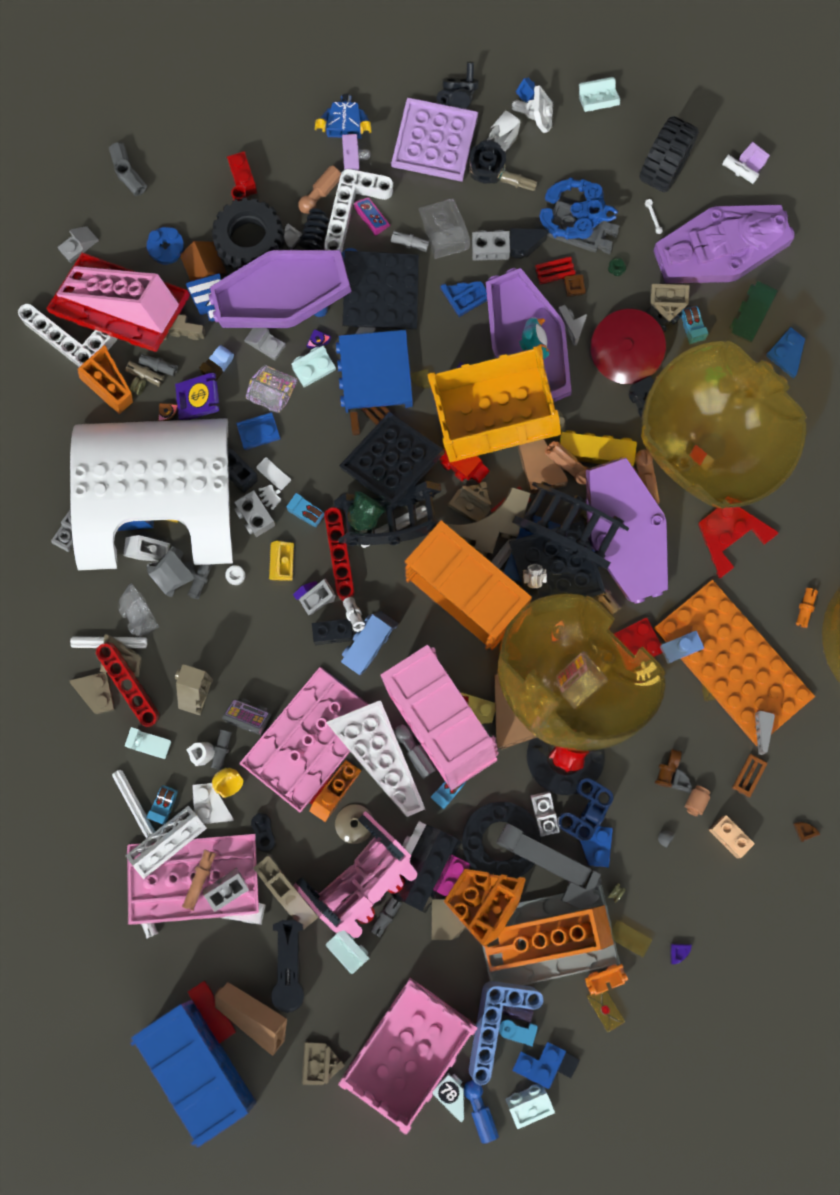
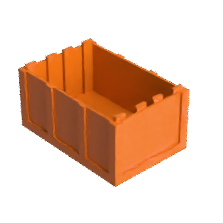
M442 520L405 560L406 582H413L462 626L486 645L485 650L491 649L493 651L528 610L532 597Z

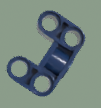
M589 778L580 780L576 786L577 792L589 800L580 817L578 818L571 813H562L557 818V825L561 830L581 841H588L593 837L613 802L612 792ZM584 782H588L591 785V790L588 793H584L581 789ZM601 792H605L608 795L606 803L599 801V794ZM565 816H569L571 819L569 827L562 825L561 821ZM582 826L588 829V835L584 838L579 835V829Z

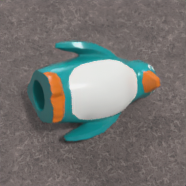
M529 318L522 331V340L519 341V344L523 351L533 349V347L541 345L543 359H546L550 352L547 347L545 330L541 327L545 319Z

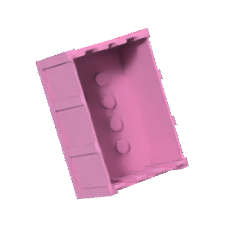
M426 645L380 676L395 706L452 791L497 761L498 749L495 737L492 736L490 738L438 661L435 648L432 647L430 649Z
M410 977L338 1085L344 1090L347 1088L399 1126V1130L407 1135L411 1129V1123L425 1102H429L433 1096V1090L449 1066H453L456 1056L470 1035L475 1033L477 1026Z

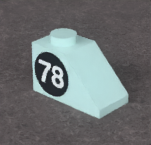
M447 1073L433 1090V1095L462 1122L464 1120L463 1087L461 1086L463 1082L456 1074L451 1076Z

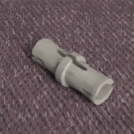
M395 230L391 238V242L407 246L406 248L408 249L411 247L424 252L427 251L429 245L428 240L414 237L413 234H403Z

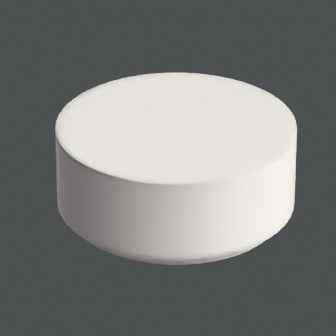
M233 565L227 569L226 579L232 585H239L245 580V572L240 566Z

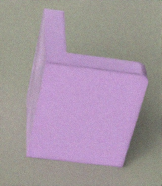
M752 142L741 154L739 162L746 163L747 167L758 173L766 164L769 154Z

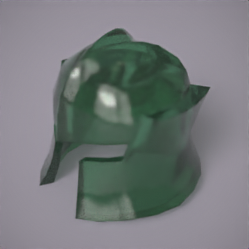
M355 491L354 506H350L347 518L355 530H370L377 526V521L386 509L366 494Z

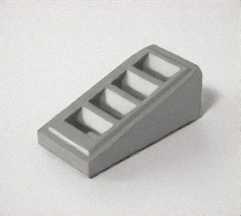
M763 711L755 713L758 754L761 755L768 752L775 717L772 713Z

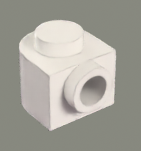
M209 742L194 743L187 749L190 760L195 766L205 765L215 754L214 747Z

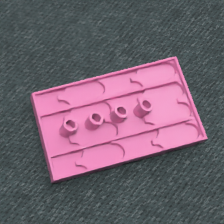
M319 667L239 764L298 812H302L350 753V750L326 722L369 704L323 667Z
M255 834L193 839L144 879L127 859L128 925L258 914L257 873L253 869L257 865ZM139 844L127 845V854ZM204 849L209 852L216 853V856L210 867L211 873L206 877L194 911H191L189 908H183L182 904L196 873L195 867L199 865ZM237 868L246 881L249 890L214 912L204 897L203 889Z

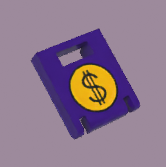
M209 373L175 384L179 420H191L219 411V406H211V404L219 403L217 381H214L216 374Z

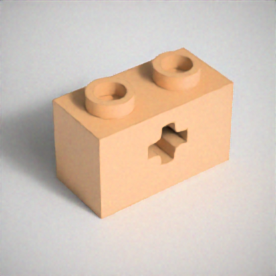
M727 815L722 816L709 829L736 858H742L755 844Z

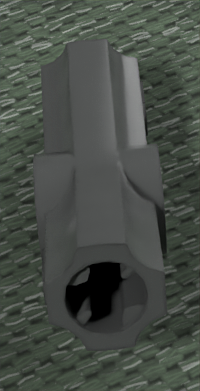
M117 142L109 147V151L118 179L128 187L134 196H140L147 188L146 183L131 167L124 143ZM123 169H127L126 172L121 173Z

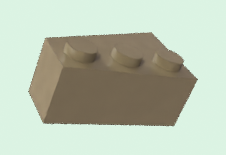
M183 664L181 668H178L175 675L177 680L178 709L201 715L213 679L205 671Z

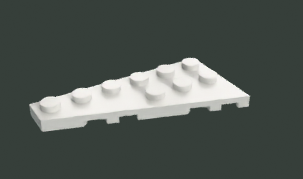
M381 700L326 722L406 817L425 810Z

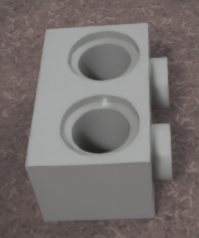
M478 230L472 232V260H509V231L495 230L494 232H486L485 230ZM483 242V243H485L486 245L483 246V247H480V246L477 245V243ZM502 242L504 245L497 246L495 243Z
M254 490L234 502L237 507L234 510L240 519L243 517L247 522L244 526L249 534L254 533L258 537L276 526ZM246 504H253V508L251 510H244V506ZM262 519L263 524L261 526H254V521Z

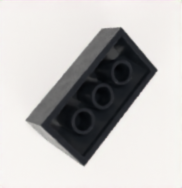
M426 824L409 861L416 870L417 877L409 881L401 875L404 879V886L398 893H391V896L426 913L462 842Z

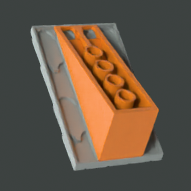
M600 885L597 891H593L594 894L600 896L597 902L586 908L574 907L561 901L564 893L520 902L499 937L485 946L482 945L490 981L528 985L601 969L611 965H619V956L602 885Z

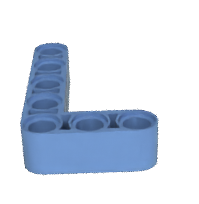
M489 981L483 986L476 1023L477 1030L474 1035L469 1064V1074L477 1084L485 1085L491 1078L503 1006L527 1009L540 1008L543 1003V996L534 987ZM497 989L496 995L490 997L491 990ZM516 991V996L513 999H509L510 993ZM532 994H536L535 999L531 1002H528L529 996ZM490 1009H494L493 1014L487 1017V1011ZM490 1029V1034L483 1037V1032ZM487 1049V1053L480 1057L479 1053L481 1050ZM478 1070H484L481 1076H476Z

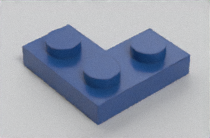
M547 1042L540 1060L520 1052L512 1071L550 1089L567 1051Z

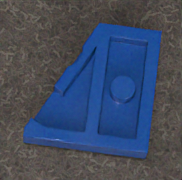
M481 281L470 284L458 283L452 286H446V284L440 286V289L459 317L487 301V291Z
M790 328L767 353L766 357L794 379L798 372L805 338Z
M582 826L579 829V835L582 838L586 837L588 829ZM599 826L590 840H580L589 866L609 868L613 828Z

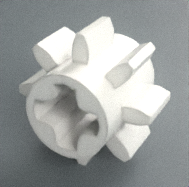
M538 564L529 565L528 570H523L524 583H528L530 588H540L542 582H547L546 569L542 570V566Z

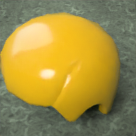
M232 768L221 769L212 779V788L222 797L234 795L243 786V778Z

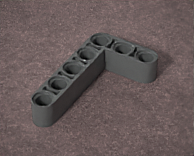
M510 824L504 825L496 844L582 888L584 887L592 871L591 869L522 834L523 831Z

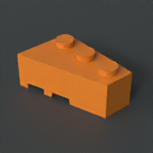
M105 345L78 368L79 378L119 415L133 403L132 393Z

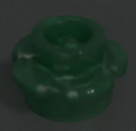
M620 258L611 260L608 271L611 274L613 273L614 276H621L626 271L625 262Z

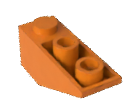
M345 760L314 800L310 812L326 822L357 779L361 770Z

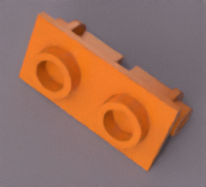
M622 964L618 966L611 965L605 971L591 973L588 978H585L586 986L591 995L607 991L606 983L608 982L613 989L628 981Z

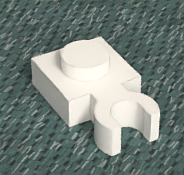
M420 821L412 836L409 837L407 835L402 845L410 855L426 824Z

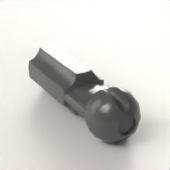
M407 725L397 726L394 729V734L398 743L404 744L408 750L407 756L423 779L427 778L437 770L436 766L422 745H417L412 739L411 728Z

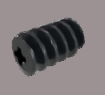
M316 208L309 210L307 221L304 224L305 228L302 230V235L298 242L299 246L307 250H320L322 248L317 243L324 242L321 237H325L326 233L322 230H327L328 226L326 224L330 222L325 212Z

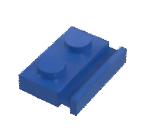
M272 412L236 423L244 450L280 440Z

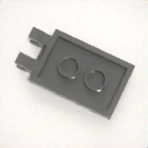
M557 201L553 210L554 219L552 223L559 225L560 229L566 230L568 226L574 227L579 218L572 215L570 204ZM603 221L593 228L592 235L586 239L575 238L568 240L560 236L554 238L549 232L547 237L595 253L599 248L601 251L610 254L613 242L604 239L606 234L617 238L619 225Z

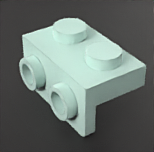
M614 77L579 84V99L584 112L620 105V98L615 89Z
M342 930L326 943V947L353 974L369 959L367 956L368 952L362 945L358 946L353 941L354 937Z

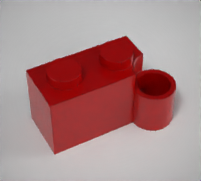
M245 152L227 156L236 185L231 191L232 199L242 201V198L257 194L256 185ZM237 194H243L242 197H235Z
M443 449L445 453L440 458V464L449 471L451 469L455 472L454 475L461 481H464V479L469 481L472 478L480 483L490 472L477 456L450 462L446 449Z

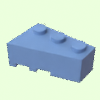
M382 611L372 614V616L370 614L364 620L365 628L362 631H357L352 639L354 640L352 646H348L342 653L344 658L341 662L359 675L366 671L377 656L382 645L389 639L388 636L392 630L396 629L399 623Z

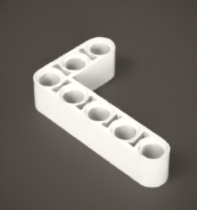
M352 169L344 170L341 173L325 239V250H330L331 246L338 247L336 250H340L342 253L356 194L379 199H389L393 195V182L389 177ZM347 179L353 180L350 183L345 182ZM366 182L371 183L370 186H364L363 184ZM383 186L389 187L386 190L381 189ZM342 196H349L346 200L341 199ZM340 212L345 213L344 216H338L337 214ZM336 229L341 230L340 233H334L333 231Z
M24 304L18 310L19 317L25 325L78 367L84 363L81 362L83 357L90 358L104 345L109 350L118 339L95 330L81 345L32 305ZM32 313L30 317L25 318L26 314ZM46 324L43 329H39L40 325ZM55 335H60L59 339L53 340ZM96 343H101L100 347L93 348ZM69 346H75L72 351H67Z

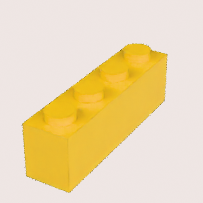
M570 430L561 433L559 443L574 455L579 462L604 464L623 457L627 458L632 467L634 466L637 442L632 441L630 438H621L620 440L614 439L613 436L609 435L597 437L592 433H584L582 435Z

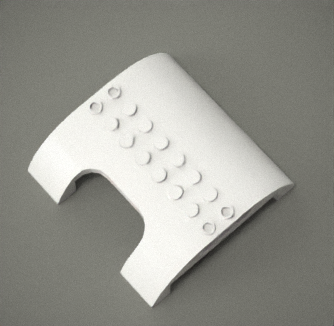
M228 418L76 424L74 426L70 452L72 537L78 570L117 569V549L114 545V537L118 528L127 522L148 520H177L183 523L190 531L194 565L233 563L230 533Z

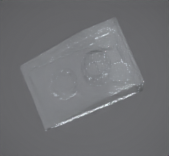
M454 198L419 208L435 259L470 249V238Z
M132 583L129 584L118 601L121 606L118 610L123 618L127 617L129 621L127 627L131 634L142 637L159 628V625L142 593Z

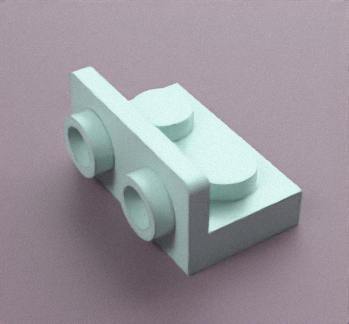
M324 346L313 348L309 354L304 357H297L292 363L293 371L303 387L336 370Z
M540 1084L532 1085L528 1089L514 1093L505 1099L517 1129L555 1113L544 1086Z

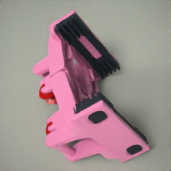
M367 812L358 821L374 838L354 860V865L348 867L320 893L312 888L302 877L293 885L315 913L335 933L344 930L354 938L362 934V929L355 920L357 919L361 924L369 923L375 915L372 907L373 904L379 901L386 891L398 893L402 890L404 879L399 874L406 877L409 881L417 877L416 870L409 862L411 855ZM354 892L349 898L343 901L347 896Z

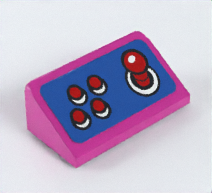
M369 197L354 203V209L375 236L390 226Z

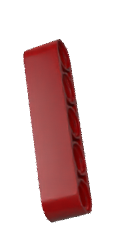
M331 507L325 512V523L336 591L339 599L344 601L348 597H354V586L347 544L340 543L339 540L331 538L332 534L339 532L342 536L345 535L342 514L339 509ZM332 514L339 516L338 520L334 522L328 518ZM337 551H343L345 553V555L342 558H336L334 556V554ZM340 569L348 571L344 577L338 576L337 573ZM348 587L351 592L349 595L344 596L340 593L341 589Z
M110 642L99 645L96 649L97 658L139 722L146 727L154 725L159 719V712L116 646ZM103 647L110 649L111 654L109 657L103 655ZM114 663L121 665L122 670L120 673H116L113 670ZM125 679L132 682L131 689L124 687L123 682ZM135 696H140L143 699L142 705H137L134 702ZM146 712L153 714L154 720L152 722L145 719Z

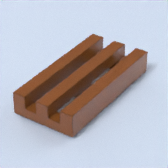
M749 754L732 789L750 798L768 763ZM751 760H754V763L751 769L749 770L742 786L739 787L738 785L740 784ZM758 763H760L761 766L749 790L746 791L745 788L752 774L754 773Z

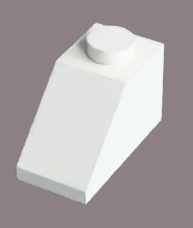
M140 535L126 537L123 556L159 562L169 551L170 543Z

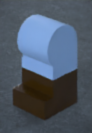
M220 345L213 355L199 367L201 374L214 373L216 374L214 381H217L231 363L234 354Z

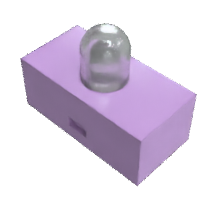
M357 134L342 135L344 169L359 171V161L370 159L371 152L368 149H358Z

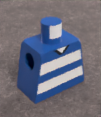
M220 274L186 283L199 314H207L209 321H215L213 311H216L215 306L211 305L209 294H211L210 286L222 280Z

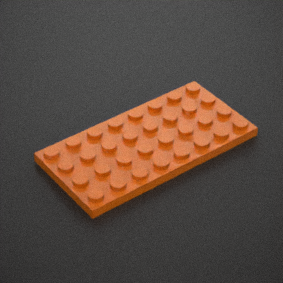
M713 579L654 628L666 643L697 631L704 649L681 658V660L756 746L758 744L755 713L763 711L775 715L772 733H774L815 697Z

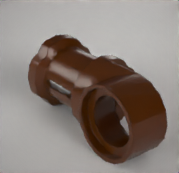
M672 749L668 764H659L660 771L655 784L672 788V775L679 766L682 751Z

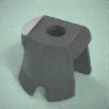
M173 546L159 562L147 565L150 577L164 594L173 597L176 588L194 579L193 575H196L190 561L183 563L181 557L184 553Z

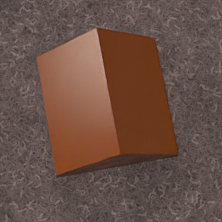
M194 241L180 254L190 281L220 274L221 277L228 275L214 242Z

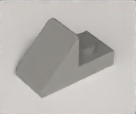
M85 226L69 230L71 237L57 248L71 263L99 240Z
M566 305L558 308L557 313L562 318L565 330L575 346L578 344L587 314L573 320V312L567 309Z
M253 328L244 340L275 361L286 346L285 343L272 336L267 328Z
M324 579L303 595L299 601L307 614L312 615L325 604L334 602L336 595L328 581Z

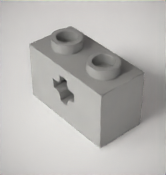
M236 868L203 889V894L213 911L216 912L247 892L249 888Z

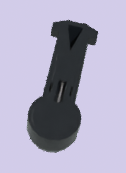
M281 920L273 924V931H278V984H276L272 991V1002L278 1010L286 1013L294 1012L304 1002V989L299 983L300 958H298V951L300 950L299 931L303 930V924L295 920Z

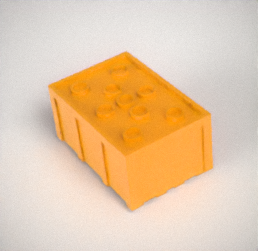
M541 345L533 347V349L508 356L504 354L496 359L472 365H461V368L437 374L435 372L427 374L444 436V447L450 462L561 435L559 414L554 407L545 372Z

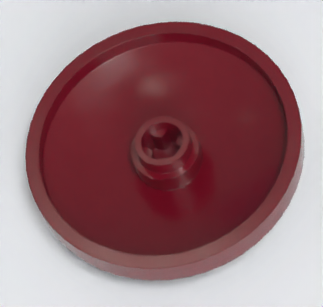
M622 309L609 314L598 324L591 339V355L596 368L607 379L618 384L631 385L649 376H653L663 363L666 354V339L661 326L651 315L637 309Z

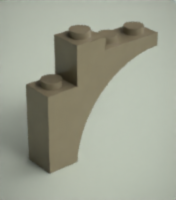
M512 487L502 504L484 519L464 525L447 523L446 525L466 542L471 543L474 540L473 548L477 549L482 555L493 554L499 532L501 537L512 540V536L518 537L520 527L512 523L515 515L523 518L530 493Z

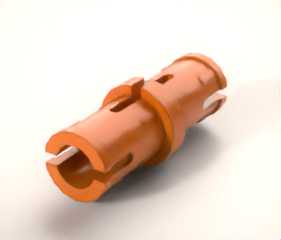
M806 588L803 602L799 605L800 612L795 623L797 626L808 627L811 612H814L815 609L813 607L818 594L817 590L812 591L813 588Z

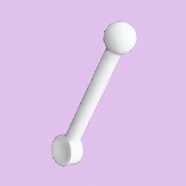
M647 199L645 206L649 208L656 226V233L661 234L663 229L659 226L653 211V202Z

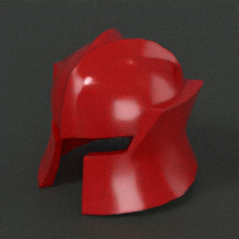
M572 730L557 732L556 746L549 754V758H553V763L566 772L582 769L585 756L592 750V743L589 739H586L582 744L581 750H578L576 747L566 746L565 744L574 743L576 731Z

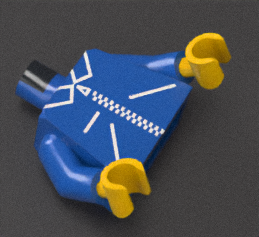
M349 94L341 95V102H333L331 108H328L321 118L315 120V130L321 128L322 132L326 130L327 137L342 138V135L357 134V138L361 139L363 131L372 132L371 123L363 110L359 109L357 103H351L352 96Z

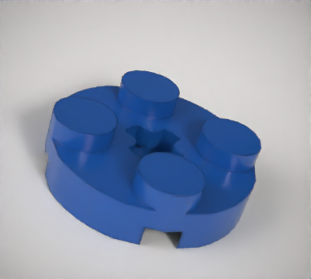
M162 227L150 232L147 240V250L152 259L160 264L168 265L178 260V257L184 251V242L176 229ZM165 242L170 244V246H167L166 250H164V248L161 247V245Z

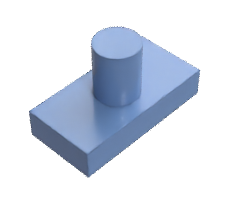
M693 631L662 644L660 648L669 664L703 650L704 646L697 631Z

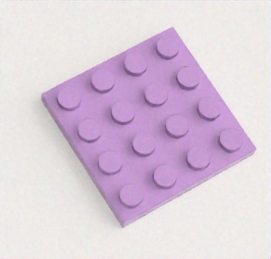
M407 98L391 167L463 181L478 112Z

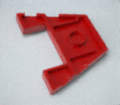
M730 500L698 523L719 579L734 568L732 563L723 554V551L746 533L752 530L763 545L779 534L776 530Z

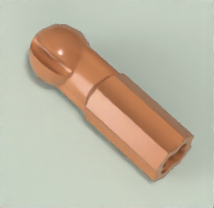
M330 166L313 185L314 190L309 195L300 198L298 206L301 212L309 214L310 209L316 208V202L321 197H326L339 182L341 172L336 167Z
M551 442L545 449V454L563 470L568 471L577 483L586 484V470L590 468L583 466L577 461V458L559 442Z
M639 450L635 455L638 476L656 503L659 504L653 456L648 450Z

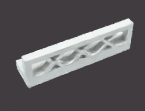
M187 806L129 852L126 857L144 879L207 828L194 811Z

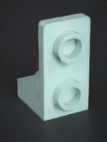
M132 727L125 746L130 749L162 759H166L171 745V741L148 734Z

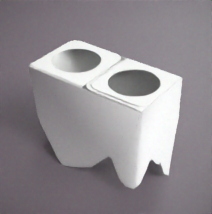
M505 110L492 127L494 128L487 140L495 138L494 141L499 143L506 152L517 140L521 120Z

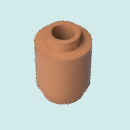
M696 786L695 789H692L685 804L687 812L693 816L703 815L710 800L709 795L711 792L701 786Z

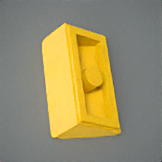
M274 541L271 543L270 580H293L294 543Z

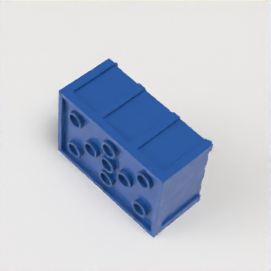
M193 1000L179 1005L131 1037L133 1040L131 1045L138 1047L175 1111L194 1140L191 1142L192 1146L196 1144L197 1147H200L247 1115L257 1102L222 1045L216 1040Z

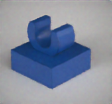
M529 77L524 78L515 91L523 102L526 103L534 99L535 82L531 81Z

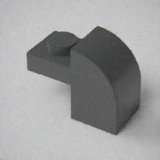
M591 871L584 888L569 882L561 901L578 908H586L596 903L600 896L594 894L593 891H597L600 887L602 880L599 878L601 874Z

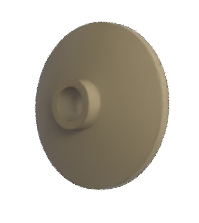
M354 804L344 807L338 813L335 820V828L342 840L350 844H359L371 836V833L358 821L365 812L373 818L367 808ZM353 820L358 821V826L355 828L351 827Z

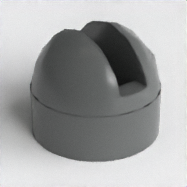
M666 830L659 833L658 840L661 845L667 848L675 834Z

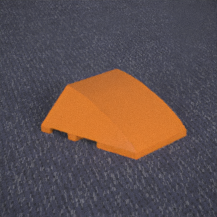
M464 869L444 900V903L475 938L485 946L499 937L516 910L526 879Z

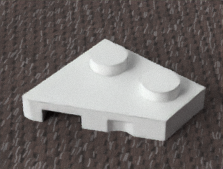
M212 783L192 785L194 813L203 824L234 821L224 801L212 788Z

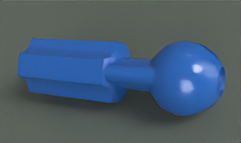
M471 1080L465 1084L463 1092L465 1097L471 1101L473 1107L471 1114L481 1143L485 1144L498 1139L499 1136L489 1107L484 1106L481 1097L483 1087L474 1080Z

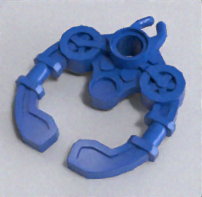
M570 177L551 186L547 190L545 200L550 203H556L560 199L561 192L571 191L572 187L579 188V192L584 191L586 201L574 203L570 208L572 215L579 218L574 227L568 226L565 230L560 229L559 225L552 223L554 215L550 208L541 209L539 216L543 227L554 238L560 236L568 240L575 238L586 239L592 235L593 228L599 223L616 219V215L608 217L606 215L607 212L612 211L614 214H618V210L605 204L603 200L604 193L599 184L591 183L585 179H581V181L574 180Z

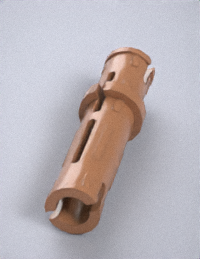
M204 849L200 863L195 867L196 873L182 904L183 908H189V910L194 911L206 877L211 873L210 867L216 853Z

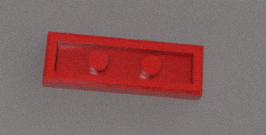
M205 980L188 991L189 996L218 1043H221L237 1032L231 1021L215 1008V995Z

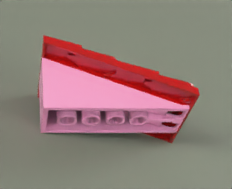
M81 253L46 309L57 317L106 333L111 337L130 342L132 345L157 352L160 344H162L175 322L177 315H179L188 300L190 293L188 290L163 282L158 274L135 272Z

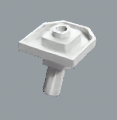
M535 86L534 100H529L528 103L519 100L513 102L512 109L525 114L530 119L536 120L537 126L543 133L549 132L552 128L553 102L540 86Z

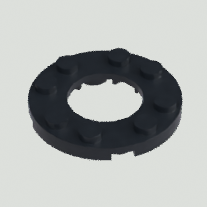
M559 717L545 722L536 730L538 737L531 739L527 747V765L532 777L541 787L554 794L567 796L578 794L576 786L580 780L587 778L595 782L598 780L604 767L605 750L602 740L590 725L576 718ZM559 731H576L575 740L581 746L586 739H589L592 743V750L585 756L584 767L572 775L556 773L547 762L548 747L556 740V734ZM584 782L581 786L582 791L587 790L591 785L588 782Z
M510 802L486 804L476 810L465 825L462 835V847L466 860L476 871L519 878L528 872L534 863L517 854L506 861L492 859L483 849V834L491 824L506 822L523 831L522 834L541 843L539 827L531 814L519 805Z

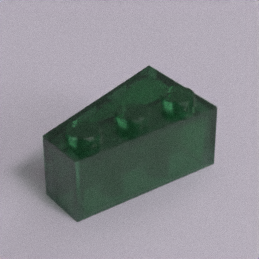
M759 281L755 285L751 284L747 292L750 296L747 302H742L738 310L741 314L738 319L734 318L730 326L733 329L731 334L751 343L778 290Z

